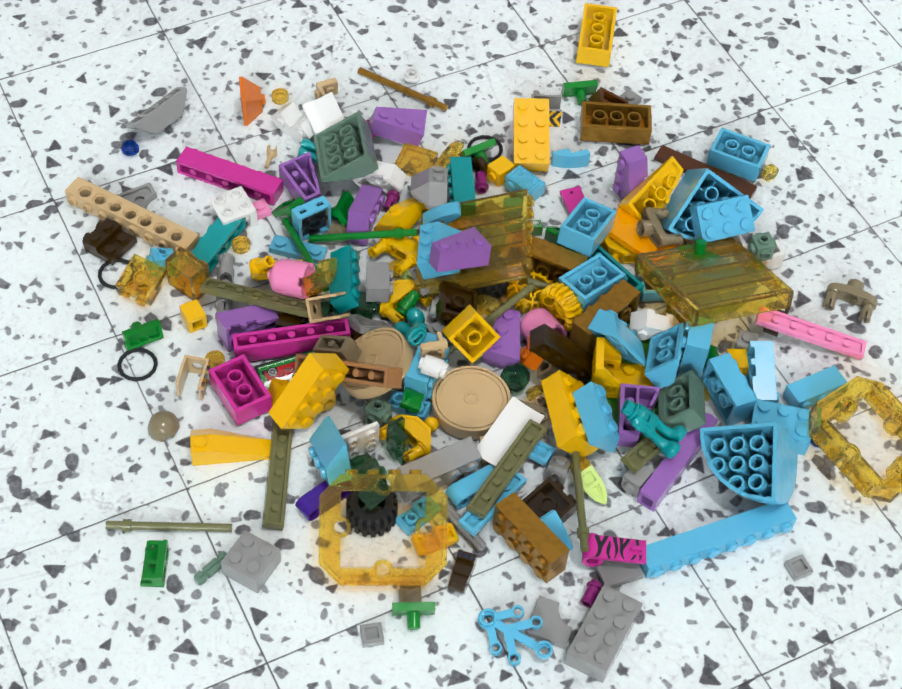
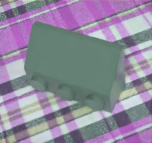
M692 370L676 377L674 383L670 386L660 389L658 395L659 419L670 428L682 425L687 428V432L706 424L704 384Z

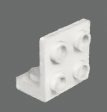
M242 186L209 198L210 205L223 225L245 217L251 227L258 225L257 210Z
M377 421L341 435L347 445L349 459H354L359 454L372 451L379 446V423Z

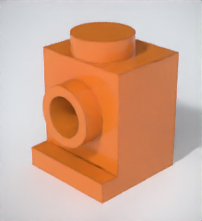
M529 336L527 338L528 344L520 352V365L536 371L544 359L529 350Z

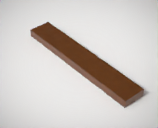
M664 145L661 146L654 160L664 163L673 156L684 169L683 173L690 169L708 168L742 194L748 195L749 199L752 198L757 190L756 185Z

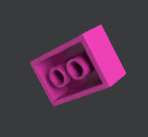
M244 354L208 370L210 384L237 426L270 411L272 408L270 393Z

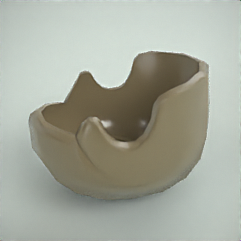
M170 411L157 412L150 418L148 434L152 439L164 442L168 437L174 438L180 428L179 419Z

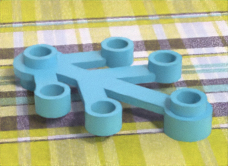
M515 605L512 609L500 612L486 608L478 614L479 626L487 630L490 641L489 650L492 655L498 656L503 650L501 643L497 640L495 629L504 634L509 653L508 662L511 666L516 667L521 663V656L517 652L514 639L536 651L537 657L542 660H547L552 656L553 647L550 642L545 640L537 642L519 632L530 628L534 630L541 629L543 620L540 616L535 615L531 619L508 625L501 621L511 617L516 620L522 619L524 617V609L520 605ZM519 609L522 611V613L520 615H515L514 611ZM486 617L492 618V621L490 623H487L484 620ZM534 620H539L540 624L538 626H535L532 624V622ZM497 645L500 647V649L498 651H493L492 647ZM543 648L548 650V653L545 655L540 653ZM517 656L519 659L517 662H512L510 660L511 657Z

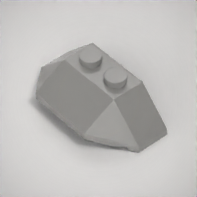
M176 87L125 125L127 128L147 133L160 134L164 132L168 125L176 123L178 118L183 115L187 95L186 87Z
M435 166L411 177L410 194L419 202L425 204L427 209L447 203V168Z

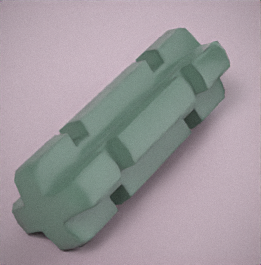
M225 551L220 552L217 555V559L213 558L202 568V571L199 570L194 575V580L199 585L204 584L207 581L206 578H211L221 569V561L227 553Z

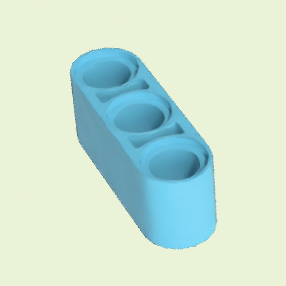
M489 464L447 488L446 494L457 509H462L469 504L495 468L494 465Z

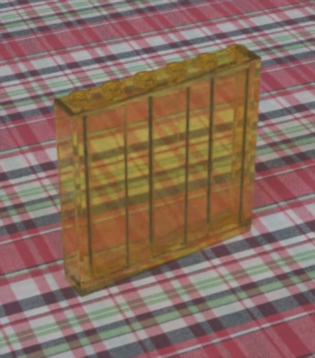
M527 189L459 202L461 216L457 220L445 225L460 231L475 227L492 245L489 264L487 266L460 269V273H455L454 276L428 281L423 279L417 266L415 286L422 299L438 296L439 284L442 281L475 289L531 278V270H533L531 257L534 256L531 246L534 243L531 232L534 231L532 221L534 218L532 208L534 206L533 196L529 195ZM430 209L422 210L421 225H423V213ZM428 288L429 293L422 296L420 289Z
M733 237L707 242L705 255L702 256L694 253L695 244L636 255L634 271L691 327L790 308L792 304L794 290Z

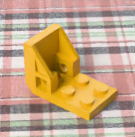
M597 337L592 359L591 382L604 387L606 398L618 399L621 383L655 387L645 375L646 365L621 363V353L606 338Z

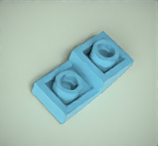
M569 148L557 150L552 153L551 165L559 168L586 167L589 165L590 153L588 149L571 153Z
M446 203L423 213V224L441 221L449 224L457 220L461 216L460 203Z
M393 391L388 401L392 405V411L398 414L417 416L423 422L425 421L432 409L431 402L422 401L417 414L399 407L404 392Z
M426 495L414 502L411 509L397 516L396 524L409 536L441 511V507L429 495Z
M551 510L540 517L547 527L570 550L573 549L569 535L555 510Z

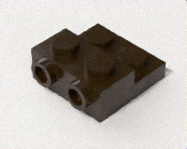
M107 218L103 222L99 221L91 233H86L82 242L86 252L114 265L137 243V239L135 236L123 231L120 224Z
M442 281L439 284L436 320L441 321L443 325H448L469 304L477 311V290Z
M550 476L523 499L525 504L539 518L549 511L555 510L564 523L577 511L576 499L571 494L566 495L563 492L565 487L558 479L553 481Z

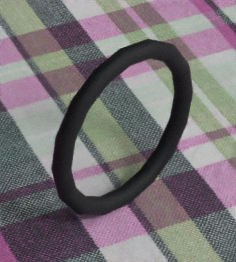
M489 135L474 137L467 145V148H469L476 140H490L494 138L499 146V153L495 157L488 159L489 162L498 159L503 152V146L500 141Z
M123 258L117 261L128 264L133 270L131 279L124 284L110 285L103 280L102 271L109 265L108 262H105L99 268L98 279L107 288L121 289L127 287L136 278L137 270L134 264Z
M135 348L124 352L117 363L121 376L130 381H142L151 377L156 372L158 366L154 353L143 348ZM134 352L147 353L152 357L154 366L148 374L142 377L128 376L123 372L121 366L123 359L127 355Z

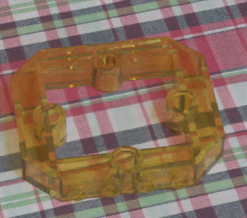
M856 376L818 401L809 411V436L864 497L891 503L902 495V456H898L887 467V477L882 479L861 456L859 448L849 443L831 421L835 419L840 423L848 422L858 410V403L864 399L883 419L884 430L892 436L897 435L902 440V403L882 382Z
M346 469L345 473H341L319 495V565L341 586H426L447 565V495L426 474H422V470H409V474H402L399 469H389L388 473H379V469H367V473H358V469ZM384 478L390 482L388 489L380 490L377 483L380 479ZM341 491H375L383 496L390 494L392 491L425 492V516L418 518L415 522L416 533L421 538H425V566H393L391 561L386 558L376 560L373 566H340L341 538L346 537L351 531L350 520L345 516H341ZM338 521L346 523L347 529L344 532L336 531L335 524ZM425 521L431 523L432 526L431 530L427 533L420 531L419 528L420 524ZM380 564H385L389 567V571L385 575H380L377 572V567Z

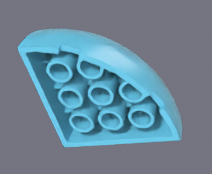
M708 168L687 170L666 206L667 210H669L668 219H662V227L672 234L681 233L683 238L696 241L690 206L744 194ZM749 199L754 222L764 209Z
M778 422L700 428L701 447L707 464L724 485L740 496L760 503L782 505L790 500L797 476L798 443Z

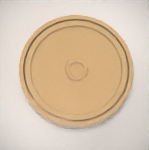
M387 327L378 328L365 333L355 340L357 346L362 351L357 361L403 368L402 379L404 378L411 366L413 351L411 345L398 330ZM345 381L341 382V385L347 392L358 399L375 398L392 389Z
M479 366L457 367L446 372L444 379L439 378L432 393V413L439 421V426L447 433L462 439L471 436L473 440L479 439V436L486 435L511 400L510 391L504 380L489 369Z

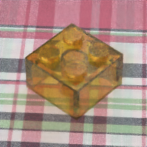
M179 247L165 259L168 284L192 301L195 299L199 300L205 295V293L200 292V286L207 277L210 278L209 266L204 260H199L191 251Z

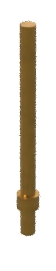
M359 67L358 74L425 102L427 106L436 107L443 111L448 109L447 104L437 101V98L433 96L428 97L364 68Z

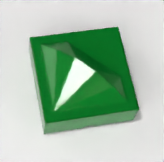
M406 388L399 407L418 414L424 394Z

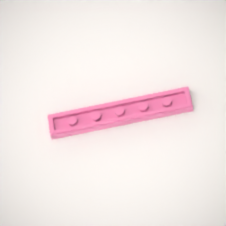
M761 305L758 307L754 323L756 325L859 360L864 358L867 343L865 340Z

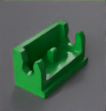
M168 540L147 541L140 581L141 587L165 586L169 556Z

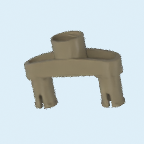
M667 207L643 208L642 220H639L637 223L639 236H648L657 248L682 245L683 243L681 233H665L659 219H668L669 210H667Z
M850 279L847 284L830 283L827 286V295L822 306L824 309H827L828 304H830L828 310H834L837 298L861 306L862 309L858 319L862 322L865 317L864 323H869L878 300L863 290L864 283L862 281Z

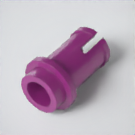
M478 171L475 174V190L479 194H484L489 189L486 173Z
M390 190L387 192V198L382 207L383 211L386 210L387 212L391 206L400 200L398 191Z
M595 579L587 582V589L580 600L581 604L588 608L592 607L598 593L602 589V583Z

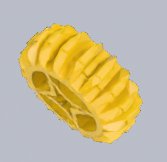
M527 269L524 273L519 271L509 281V286L506 290L507 300L527 286L526 280L528 277L553 284V280H548V275L542 276V272L537 274L533 270L530 273ZM535 287V290L514 305L515 310H520L521 315L535 308H541L539 297L543 289Z
M563 283L549 284L540 293V307L548 310L565 328L566 332L571 331L572 320L583 312V309L580 307L581 303L578 301V297L574 295V291H571L569 286H565Z

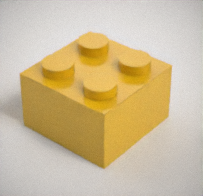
M470 304L442 330L445 336L472 364L500 338L499 334Z

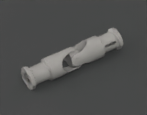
M231 253L220 254L218 257L220 267L217 271V279L234 283L233 263L235 262V257ZM216 296V313L231 310L233 300Z

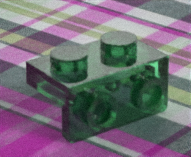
M402 416L388 424L386 450L394 460L399 461L401 464L405 463L402 457L403 452L409 449V436L404 432L405 418Z
M368 453L349 460L352 475L362 485L376 479L380 483L383 482L387 485V471L384 466L379 465L376 458H372Z

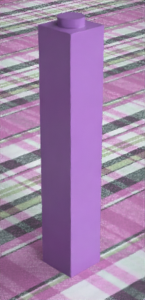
M705 412L706 424L700 428L716 427L718 419ZM700 428L687 432L685 437L678 442L681 447L676 456L671 459L666 457L663 459L639 491L638 503L653 512L657 509L701 450Z

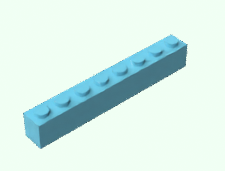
M788 502L782 505L767 504L646 545V565H639L646 579L650 577L656 578L664 572L670 570L677 571L685 565L697 564L702 559L708 557L710 559L715 558L720 553L732 552L740 546H750L758 540L770 539L775 534L781 532L783 534L788 533L793 529L797 518Z

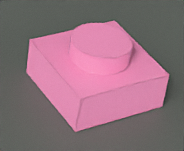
M264 198L252 202L257 210V220L272 215L271 209Z

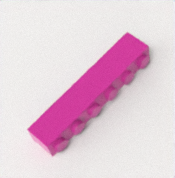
M186 146L176 160L177 172L226 190L242 186L249 198L255 200L264 198L266 203L272 206L276 204L283 193V179L233 163L212 154L201 152L197 149Z
M344 318L232 334L234 355L236 358L244 354L250 362L291 356L312 350L321 334L351 337L348 319Z

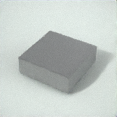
M803 554L784 563L794 582L813 573V569Z
M381 622L360 625L363 648L384 645Z

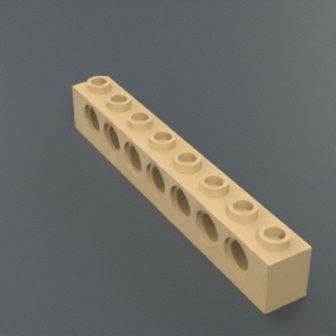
M77 177L65 190L67 203L71 206H76L102 221L108 218L120 224L121 228L131 235H136L147 243H152L159 248H173L175 256L188 260L189 251L194 249L198 243L199 234L80 177Z

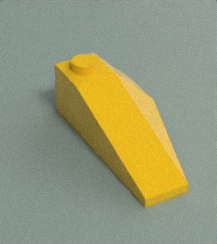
M673 156L670 157L633 189L617 205L618 208L624 209L639 220H642L641 215L644 207L664 208L669 203L671 192L676 188L684 169Z
M414 197L391 206L374 227V231L394 230L395 228L410 229L428 209L425 207V204L419 202Z
M212 428L191 430L193 466L269 460L271 440Z

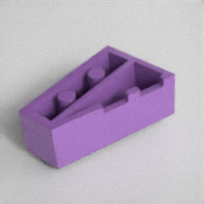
M376 107L369 120L371 134L417 148L424 136L427 110Z
M639 145L619 152L613 190L623 200L648 177L647 156Z
M310 152L279 164V178L283 179V185L293 198L301 197L307 203L321 197Z
M361 185L348 210L346 233L372 231L377 215L380 213V208L384 205L385 196H382L383 188ZM369 239L346 240V242L367 246Z
M475 227L432 242L429 264L436 272L487 266L492 245Z
M255 305L215 313L218 337L228 352L234 350L232 334L274 329L279 319L274 310Z
M509 309L497 318L493 329L499 334L500 338L483 353L482 363L516 374L519 373L521 312Z
M621 383L617 405V431L620 437L617 446L633 448L638 444L642 435L641 432L633 428L629 421L626 420V415L621 412L624 402L629 399L633 403L638 402L652 411L656 404L660 387Z

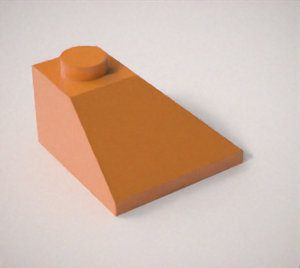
M239 77L244 126H248L263 112V105L266 104L265 94H261V88L244 77Z

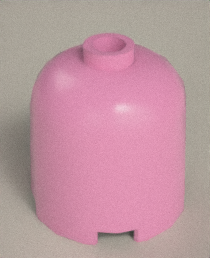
M280 259L269 269L267 277L274 292L304 299L309 298L313 291L314 284H311L312 276H316V270L313 263Z
M544 308L530 310L520 322V331L526 341L530 336V331L544 323L567 338L565 328Z

